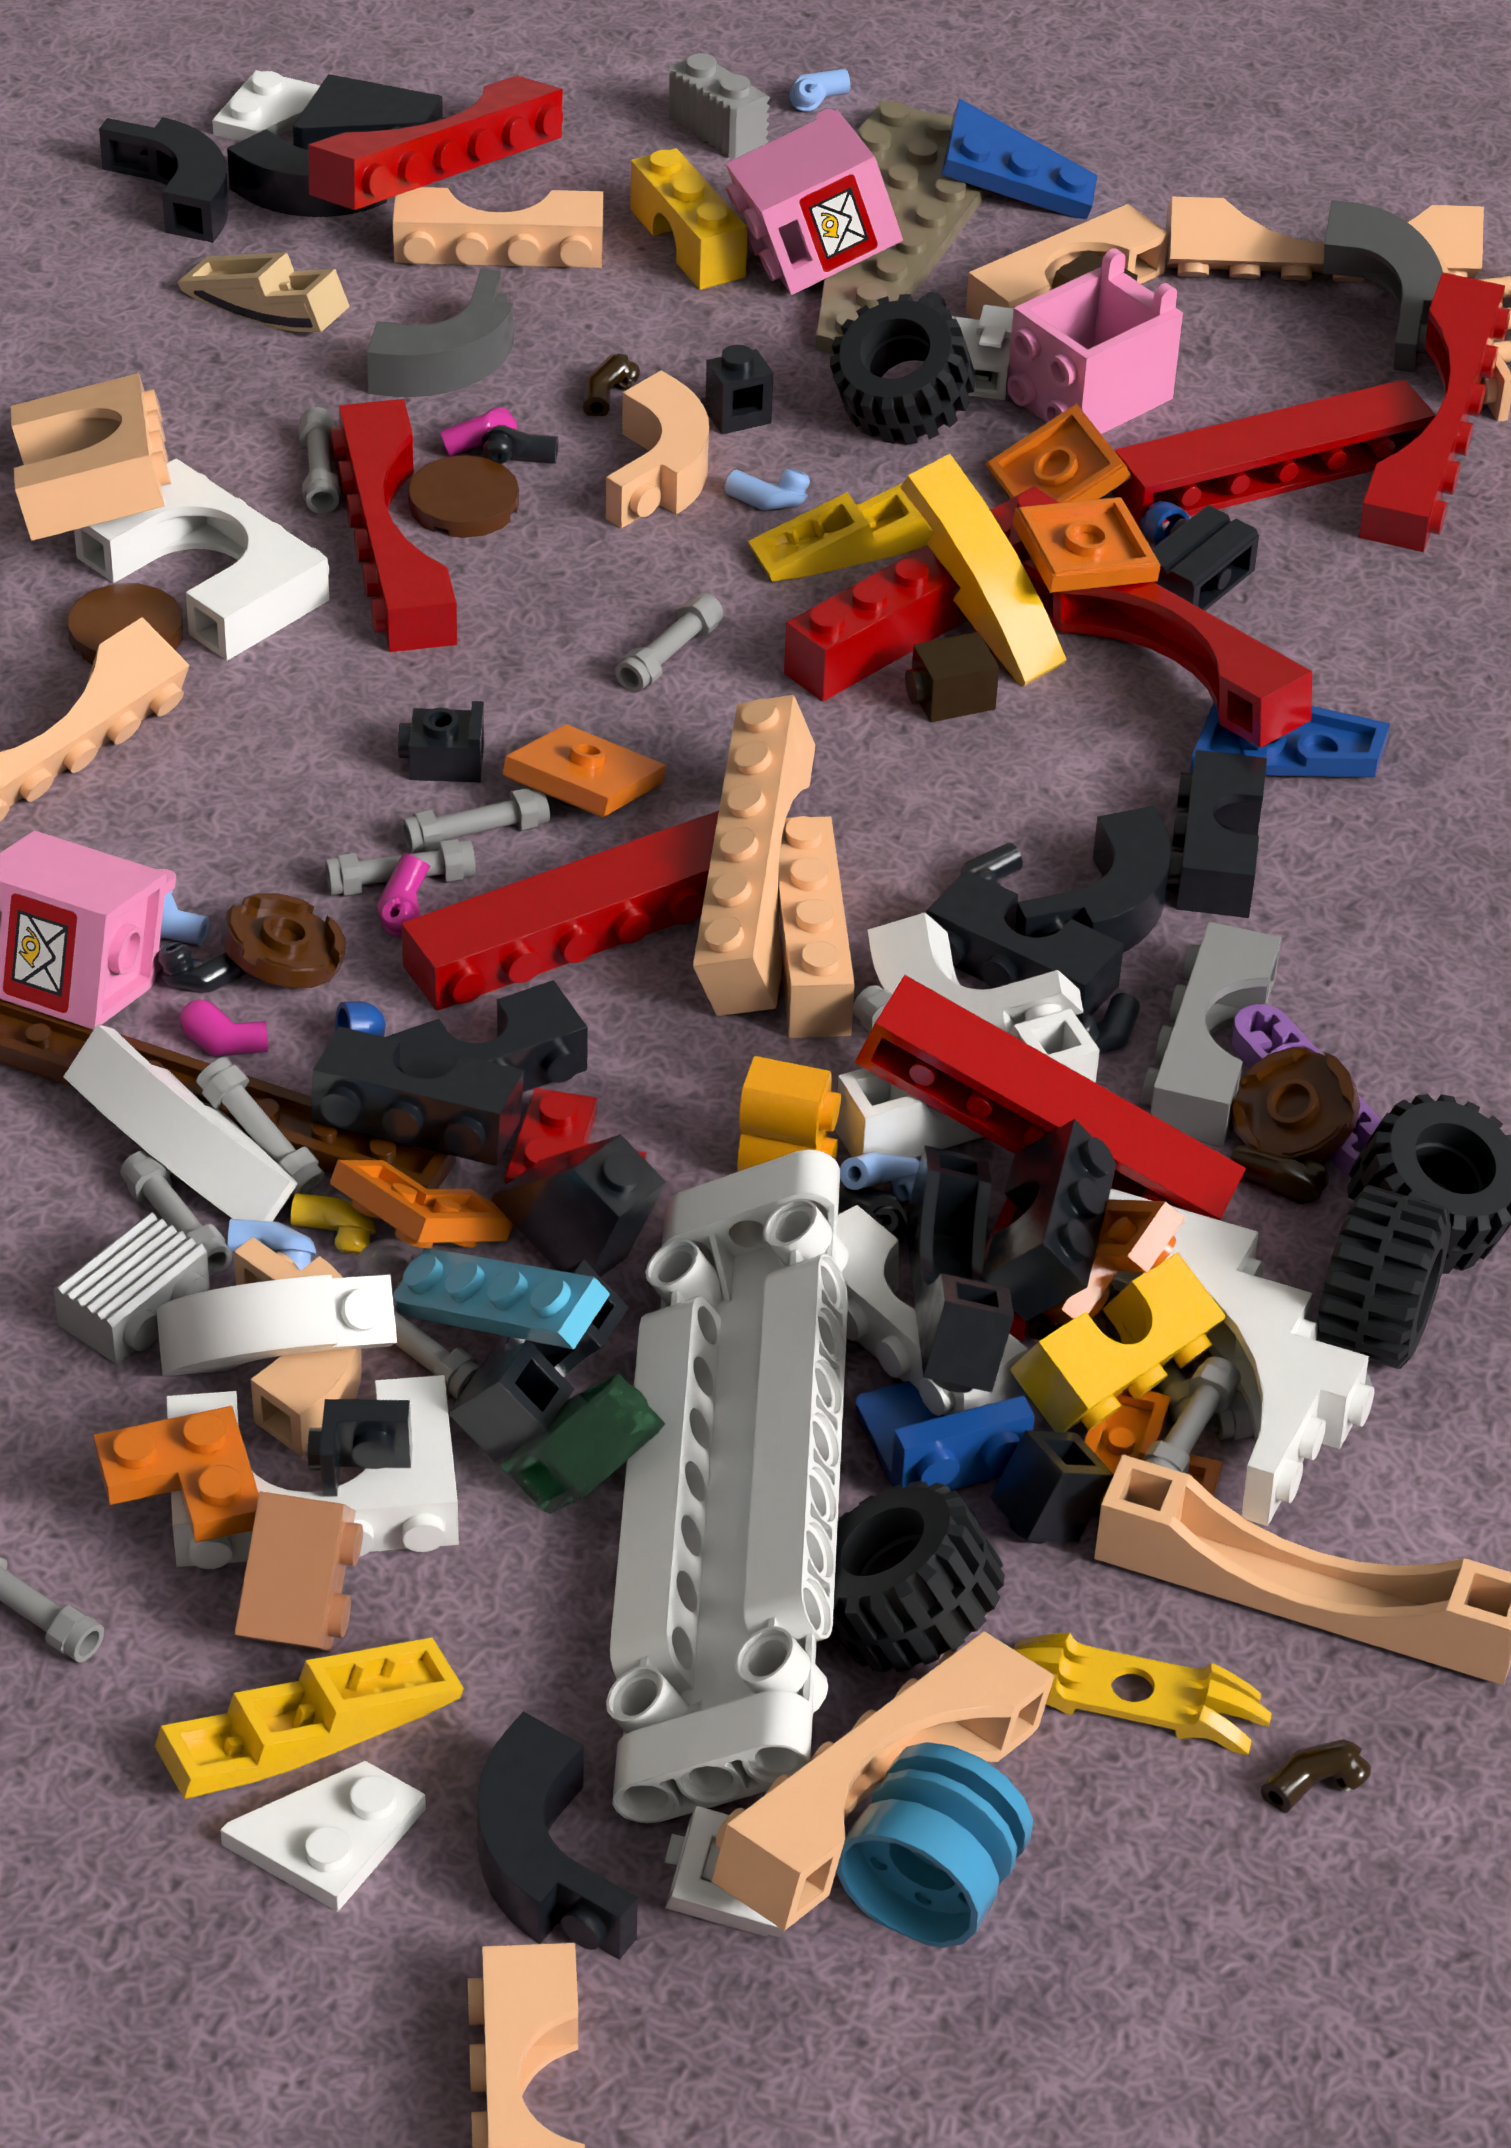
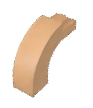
M661 370L623 392L622 434L649 452L606 477V519L621 529L640 517L649 516L660 505L677 515L698 497L707 479L709 420L706 410L699 398L687 386Z
M254 1237L234 1251L236 1285L320 1275H332V1278H343L321 1256L302 1270H299L294 1261L286 1254L281 1252L275 1253ZM361 1349L280 1356L251 1379L254 1423L299 1456L304 1457L308 1453L309 1429L322 1428L325 1399H356L361 1383Z

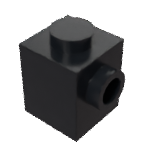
M1025 1430L1014 1453L1007 1461L1005 1469L990 1498L1009 1519L1010 1528L1021 1538L1037 1544H1042L1046 1541L1078 1542L1114 1474L1077 1433Z

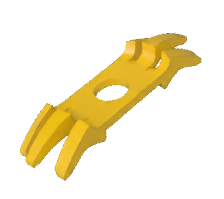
M1053 1633L1016 1641L1013 1648L1018 1653L1055 1675L1046 1705L1056 1708L1067 1715H1072L1075 1709L1169 1728L1175 1730L1176 1737L1179 1739L1205 1738L1217 1742L1231 1752L1249 1756L1251 1739L1218 1713L1240 1717L1261 1726L1269 1727L1272 1713L1259 1704L1261 1693L1240 1677L1214 1663H1210L1204 1668L1184 1667L1087 1646L1077 1642L1071 1633ZM1135 1674L1149 1681L1152 1685L1153 1693L1143 1701L1130 1702L1118 1697L1114 1693L1111 1684L1119 1676Z

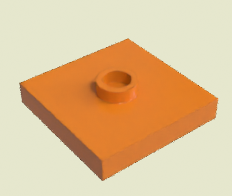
M1078 404L1070 407L985 463L988 471L1009 499L1035 486L1059 503L1096 500L1132 478L1124 462Z
M1116 497L1015 508L1013 526L1050 593L1158 581L1161 565L1122 498Z
M565 724L506 755L502 775L603 818L661 785L664 780L666 764Z

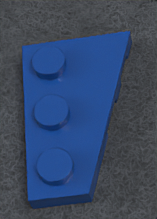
M959 98L953 113L941 175L1073 218H1088L1093 206L1097 181L1095 173Z
M1213 702L1192 754L1190 773H1193L1196 750L1267 758L1265 775L1375 777L1388 741L1390 723L1312 706L1310 722L1259 748L1221 726L1218 720L1217 708Z

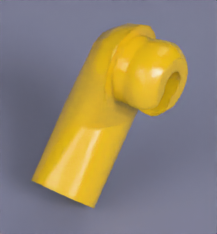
M295 1193L291 1208L292 1226L338 1231L334 1243L339 1252L364 1255L369 1251L371 1244L370 1235L376 1233L375 1222L372 1217L358 1212L351 1206V1202L342 1198Z

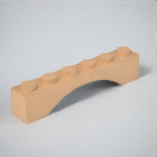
M1172 196L1167 206L1166 231L1169 232L1165 268H1178V276L1207 277L1209 276V269L1229 270L1230 278L1257 279L1261 277V271L1281 272V279L1307 281L1312 279V273H1323V242L1300 240L1269 230L1243 215L1225 198ZM1431 205L1408 222L1429 242L1437 257L1443 260L1451 274L1474 278L1482 270L1484 207ZM1333 275V281L1335 282L1364 281L1363 278Z
M143 617L99 644L87 687L66 716L45 733L16 748L0 752V822L7 815L10 806L22 798H25L28 802L38 799L50 788L56 776L67 769L72 773L79 772L94 759L100 747L111 740L116 745L125 742L136 732L143 719L154 712L159 717L164 716L181 701L184 695L181 689L190 665Z
M794 695L757 699L738 703L736 707L693 968L716 1016L775 1009L777 1005L783 965L778 910V867L781 839L786 816L793 800L800 791L810 786L816 746Z
M1122 1455L1101 1504L1094 1559L1504 1686L1511 1666V1572L1466 1558L1437 1564L1397 1566L1358 1562L1320 1553L1282 1539L1246 1520L1212 1496L1189 1474Z
M985 1631L961 1649L948 1650L933 1670L919 1680L915 1678L908 1680L900 1688L895 1698L877 1712L873 1709L865 1712L849 1733L835 1743L831 1741L825 1742L817 1749L810 1762L793 1775L783 1774L778 1777L770 1786L765 1796L746 1810L743 1808L734 1810L723 1822L716 1836L715 1844L720 1851L711 1882L785 1931L830 1895L845 1841L844 1821L885 1779L886 1771L905 1747L924 1742L955 1746L982 1758L986 1762H999L1028 1739L1039 1727L1055 1675Z

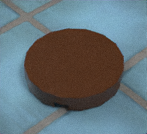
M469 455L451 456L430 462L413 475L409 484L408 499L412 517L422 527L435 532L436 526L440 529H447L448 536L468 538L484 536L505 527L510 522V515L514 511L517 513L519 507V487L516 476L500 463L483 457Z
M116 583L97 588L78 599L69 611V643L74 651L76 647V649L82 652V659L93 665L99 644L143 617L176 651L183 641L182 609L175 598L163 590L140 583Z
M257 893L245 897L240 906L236 907L233 904L227 911L222 927L221 943L232 961L245 972L267 983L288 988H313L330 982L340 970L346 950V938L336 921L327 915L324 922L320 917L312 914L315 906L300 898L279 893Z
M1290 1047L1268 1054L1247 1070L1240 1080L1242 1087L1237 1093L1236 1100L1234 1097L1232 1099L1230 1113L1236 1135L1244 1146L1294 1159L1300 1163L1307 1159L1317 1162L1323 1161L1344 1145L1357 1124L1360 1100L1356 1084L1349 1071L1337 1057L1324 1052L1325 1055L1310 1052L1307 1047Z

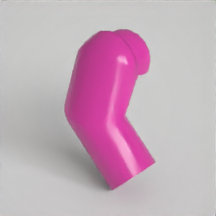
M495 407L485 414L444 429L440 433L451 457L477 446H483L481 442L483 435L494 426L505 425L516 430L518 426L517 421L509 410L503 407Z
M405 852L398 861L377 902V909L383 928L390 935L398 937L402 936V922L421 916L417 892L430 868V865L423 860Z
M201 999L189 1002L180 1013L182 1030L210 1056L268 1052L266 1021L234 1023L213 1003Z

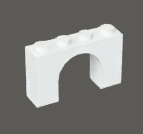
M177 458L167 463L171 484L162 486L165 507L74 530L77 558L113 583L163 555L180 550H214L237 559L238 561L186 592L189 635L226 661L329 601V566L327 557Z
M444 1375L375 1380L376 1400H410L413 1443L411 1468H366L354 1479L340 1485L337 1497L323 1496L322 1490L301 1492L283 1489L264 1481L252 1471L258 1492L262 1491L341 1503L356 1510L354 1523H361L363 1525L360 1556L373 1551L410 1549L416 1552H428L440 1546L459 1545L458 1500ZM236 1391L167 1396V1418L170 1419L232 1406L239 1426ZM180 1490L171 1492L176 1567L197 1566L203 1569H215L227 1563L247 1562L253 1531L195 1543Z

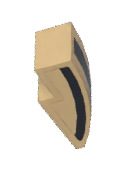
M287 252L207 256L178 281L182 292L200 302L276 329L293 332H322L350 307L336 269L294 271Z

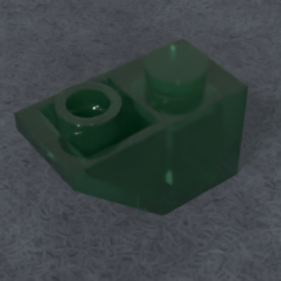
M618 1373L568 1399L546 1432L511 1452L500 1466L542 1511L551 1514L588 1495L657 1435L666 1423L648 1405L644 1395L638 1389L629 1385Z

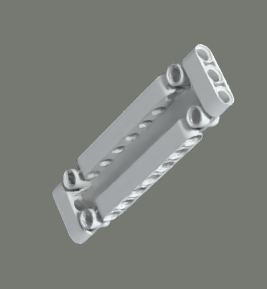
M818 1150L796 1151L684 1190L670 1197L665 1204L662 1247L654 1253L645 1271L647 1281L661 1297V1308L642 1316L639 1325L610 1641V1659L617 1680L609 1690L606 1700L607 1712L624 1730L623 1737L618 1741L612 1805L621 1816L635 1822H662L693 1813L696 1806L707 1809L766 1792L778 1777L783 1774L791 1776L810 1762L813 1713L819 1709L828 1691L827 1677L815 1664L816 1642L827 1639L831 1635L833 1627L848 1313L847 1288L841 1272L846 1266L849 1257L847 1246L837 1234L840 1168L834 1158Z

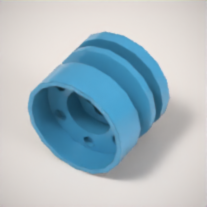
M924 1742L907 1746L893 1760L886 1771L885 1779L876 1787L872 1794V1803L858 1816L845 1837L836 1872L845 1892L863 1913L878 1924L928 1946L945 1948L962 1945L978 1930L997 1897L999 1884L1011 1874L1015 1867L1016 1858L1023 1853L1031 1840L1033 1818L1025 1798L1011 1781L982 1758L955 1746Z

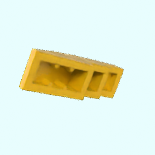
M951 454L909 474L900 488L933 529L934 533L927 542V545L960 586V590L953 601L977 632H979L1014 680L1023 687L1064 664L1067 660L1046 610L1019 557L985 501Z
M900 483L858 505L855 504L849 493L846 492L749 540L748 543L750 549L773 582L803 578L905 554L927 545L934 531L900 487L903 483Z
M433 1637L305 1660L299 1681L233 1693L226 1714L162 1725L157 1736L155 1748L183 1799H188L258 1782L314 1762L424 1717L460 1699L464 1688Z

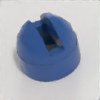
M1158 501L1151 504L1145 517L1141 518V531L1149 542L1157 546L1169 536L1172 527L1178 520L1182 518L1189 520L1190 518L1186 511L1175 504ZM1166 519L1170 523L1163 531L1162 529H1160V526L1162 522Z
M362 1001L340 1002L336 1010L335 1032L340 1026L384 1037L386 1022L381 1011L372 1004Z

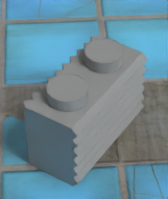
M704 53L693 54L687 59L670 66L668 120H675V124H682V128H688V132L695 133V137H702V141H708V145L715 146V150H722V154H728V158H738L768 143L766 136L769 132L766 128L769 123L766 120L769 114L766 112L770 107L767 104L770 97L750 85V80L747 77L731 73L718 65L713 56Z
M153 1212L148 1213L54 1288L58 1326L115 1364L121 1363L134 1350L143 1351L147 1349L158 1337L156 1312L158 1307L174 1299L209 1290L207 1251L202 1243L197 1245L192 1237L187 1239L182 1231L177 1232L173 1225L167 1226L163 1218L158 1220Z

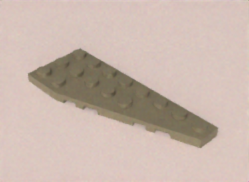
M881 100L856 132L876 158L903 241L824 279L816 350L834 355L831 347L834 338L844 336L841 326L847 319L855 321L858 318L856 311L867 305L871 309L879 305L877 299L886 296L889 297L890 301H897L900 294H911L913 298L990 192V190L941 175L952 116L932 114L909 108L901 102Z

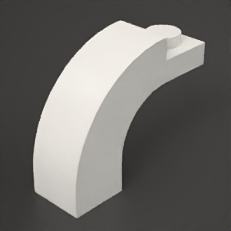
M926 913L867 930L873 964L879 981L884 990H888L892 994L905 974L1007 1033L1011 1031L1015 1024L1070 1008L1075 1015L1083 1013L1080 990L1059 970L993 989L980 990L961 986L953 967L948 932Z
M320 1275L242 1284L177 1298L156 1309L163 1376L225 1372L248 1362L271 1357L309 1352L390 1347L397 1343L390 1275L332 1278V1275Z

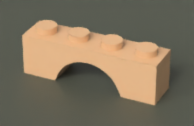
M416 188L395 196L393 214L394 263L602 268L603 191L551 190L541 202L532 207L513 212H488L461 203L448 188Z
M1129 204L1121 206L970 271L968 276L966 314L973 319L980 320L984 305L1014 308L1052 290L1055 272L1064 264H1068L1088 250L1104 257L1107 251L1116 248L1125 255V269L1138 275L1137 282L1142 284L1164 274L1169 232Z
M831 816L786 818L781 839L778 867V910L782 935L783 995L789 1038L851 1036L854 977Z
M575 1943L482 1946L483 1978H468L469 2025H484L485 2044H469L471 2092H486L487 2111L471 2112L472 2148H585V2144L561 2137L544 2127L530 2113L522 2098L532 2078L543 2067L563 2055L578 2050V1993Z

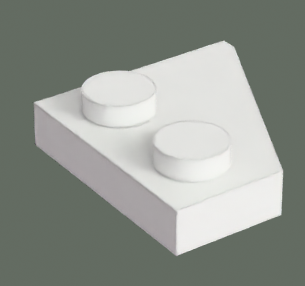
M255 70L212 120L213 135L241 142L266 129L276 136L286 131H293L294 123L320 85L283 77L273 71L262 72Z
M363 1761L227 1822L220 1830L221 1843L227 1849L338 1912L426 1810L425 1794L367 1761Z

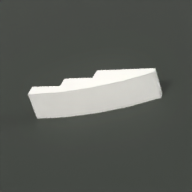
M97 1024L63 1076L104 1116L147 1153L232 1219L273 1222L298 1184L222 1110L205 1106L168 1069L151 1065L115 1029Z

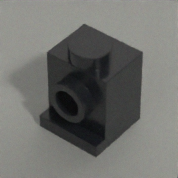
M731 345L722 351V357L706 360V396L701 398V403L721 435L772 423L774 373L757 349L752 350L744 345ZM745 402L748 405L745 408L732 410L735 404Z
M472 701L471 710L413 708L412 722L400 723L398 733V757L409 759L410 780L481 783L485 745L484 701Z

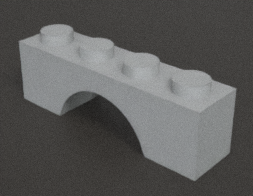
M1210 921L1208 922L1201 945L1191 943L1189 946L1183 970V980H1188L1189 982L1187 986L1177 984L1175 987L1169 1012V1020L1175 1021L1174 1027L1162 1026L1155 1054V1062L1161 1063L1160 1069L1148 1068L1141 1095V1104L1151 1106L1150 1114L1197 1141L1223 1147L1232 1119L1230 1113L1232 1099L1234 1097L1236 1100L1243 1061L1223 1050L1213 1040L1211 1035L1225 1026L1234 1024L1235 1016L1244 1007L1254 1004H1268L1276 978L1282 937Z

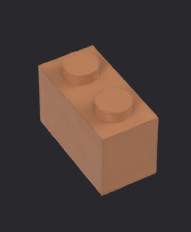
M259 1492L234 1635L249 1640L331 1652L334 1637L343 1638L349 1622L351 1597L350 1595L342 1594L346 1565H357L362 1547L363 1525L361 1523H354L356 1510L341 1503Z

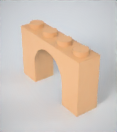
M139 373L10 406L11 426L24 464L14 468L15 491L31 541L165 507L162 486L171 484V479L167 467V452L164 445L166 440L161 423L163 418L155 390L144 391Z

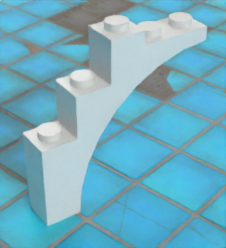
M1111 1189L1109 1199L1152 1201ZM1173 1207L1185 1219L1173 1235L1176 1238V1243L1167 1258L1178 1252L1227 1318L1206 1335L1213 1344L1209 1351L1214 1357L1224 1358L1237 1367L1241 1375V1381L1237 1389L1243 1393L1249 1406L1256 1444L1247 1465L1241 1516L1246 1520L1268 1526L1281 1501L1291 1503L1295 1498L1303 1473L1302 1462L1304 1458L1314 1460L1322 1444L1340 1449L1353 1424L1361 1427L1365 1424L1374 1398V1387L1365 1384L1369 1356L1316 1341L1318 1323L1309 1321L1313 1293L1262 1278L1264 1262L1256 1259L1257 1231ZM1118 1271L1111 1282L1114 1289L1121 1292L1133 1280L1144 1273Z

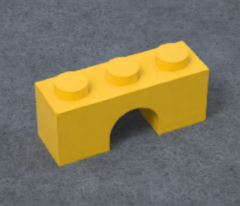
M677 148L671 150H658L651 155L632 159L630 210L653 236L673 231L676 242V263L697 288L701 290L745 278L748 227Z
M1178 1252L1164 1260L1156 1268L1150 1269L1148 1273H1144L1133 1280L1102 1309L1117 1329L1121 1343L1103 1334L1085 1311L1040 1340L1009 1369L1055 1432H1065L1080 1421H1082L1088 1431L1093 1429L1122 1407L1116 1399L1122 1393L1128 1390L1135 1400L1168 1376L1162 1368L1163 1366L1174 1360L1178 1367L1182 1369L1213 1346L1206 1335L1227 1317Z

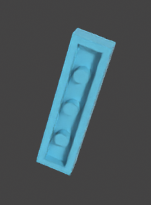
M424 1248L420 1255L407 1266L403 1274V1280L392 1296L397 1300V1309L402 1314L411 1318L574 1349L610 1293L592 1276Z

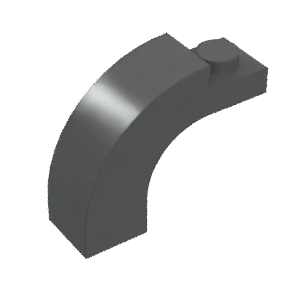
M1331 200L1324 243L1323 274L1367 279L1380 285L1392 296L1400 313L1395 343L1394 370L1415 372L1417 354H1428L1425 349L1429 309L1443 272L1439 259L1424 236L1402 218L1374 206Z
M480 269L470 303L461 313L448 320L425 325L377 321L367 350L368 394L393 397H422L444 394L470 386L497 370L507 359L514 345L513 303H510V294L503 293L501 290V271Z

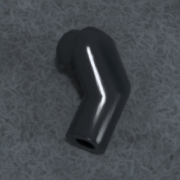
M497 425L488 429L481 441L484 457L500 464H504L509 460L556 464L559 446L558 436L528 434L505 425Z
M176 942L161 948L157 956L158 963L162 967L159 975L172 987L209 993L247 974L228 957L225 950L207 960L191 958L190 947Z
M1127 993L1115 994L1109 1002L1103 1021L1096 1023L1091 1015L1082 1014L1081 1024L1099 1048V1055L1121 1049L1128 1043L1140 1011V1003L1134 996Z
M840 1179L838 1212L843 1213L858 1205L895 1236L899 1243L905 1239L907 1235V1216L894 1193L871 1187L852 1190L847 1188Z

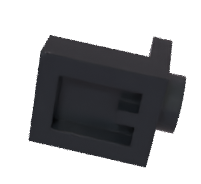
M325 1399L322 1428H310L308 1435V1469L321 1470L323 1496H338L340 1467H364L368 1469L411 1468L413 1443L410 1400Z

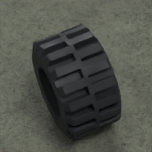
M900 294L897 301H890L888 296L877 299L879 305L871 309L865 305L856 311L858 318L855 321L847 319L841 326L844 336L835 337L831 346L834 355L830 356V368L845 410L856 427L861 425L863 432L872 438L880 432L883 442L895 444L899 437L904 438L906 445L918 443L917 437L926 434L929 439L940 435L938 428L943 425L950 428L958 421L956 412L966 411L970 404L968 394L973 393L976 382L973 376L975 370L961 327L956 318L952 319L950 310L941 304L935 308L933 299L922 296L916 302L913 301L911 294ZM906 361H924L917 370L909 375L895 379L882 378L889 369L897 364Z
M1429 1094L1416 1095L1411 1103L1405 1099L1394 1105L1390 1113L1385 1114L1351 1167L1349 1176L1352 1179L1347 1185L1348 1198L1355 1200L1360 1192L1370 1185L1448 1208L1451 1233L1442 1274H1449L1456 1264L1463 1271L1473 1267L1479 1258L1484 1260L1511 1225V1135L1503 1133L1500 1129L1503 1123L1492 1115L1490 1118H1487L1479 1113L1480 1106L1469 1101L1465 1105L1456 1103L1454 1096L1443 1094L1439 1096L1437 1101H1434ZM1429 1177L1443 1184L1448 1190L1438 1186Z
M1370 1185L1360 1192L1345 1217L1326 1274L1317 1318L1320 1342L1369 1356L1368 1360L1396 1369H1401L1415 1353L1425 1330L1442 1276L1451 1233L1448 1208Z
M917 1481L903 1488L899 1484L885 1489L883 1493L875 1497L869 1496L859 1502V1506L850 1512H845L838 1519L832 1630L854 1661L862 1667L869 1665L872 1671L883 1673L894 1667L896 1672L911 1670L916 1664L922 1662L924 1665L938 1660L941 1654L950 1649L954 1651L965 1643L964 1639L971 1632H977L987 1621L984 1617L986 1613L995 1609L1000 1599L997 1591L1004 1586L1005 1574L1001 1570L1003 1564L965 1502L956 1491L951 1492L947 1485L938 1482L928 1486L926 1481Z

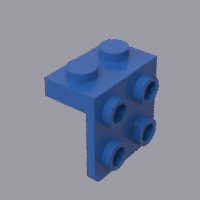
M910 1381L861 1393L856 1399V1414L892 1487L900 1484L901 1488L912 1482L926 1481L928 1486L936 1482L947 1485L951 1491L999 1478L1025 1430H1033L1035 1415L1024 1395L947 1416L944 1414L938 1416L932 1413L924 1404L919 1390Z

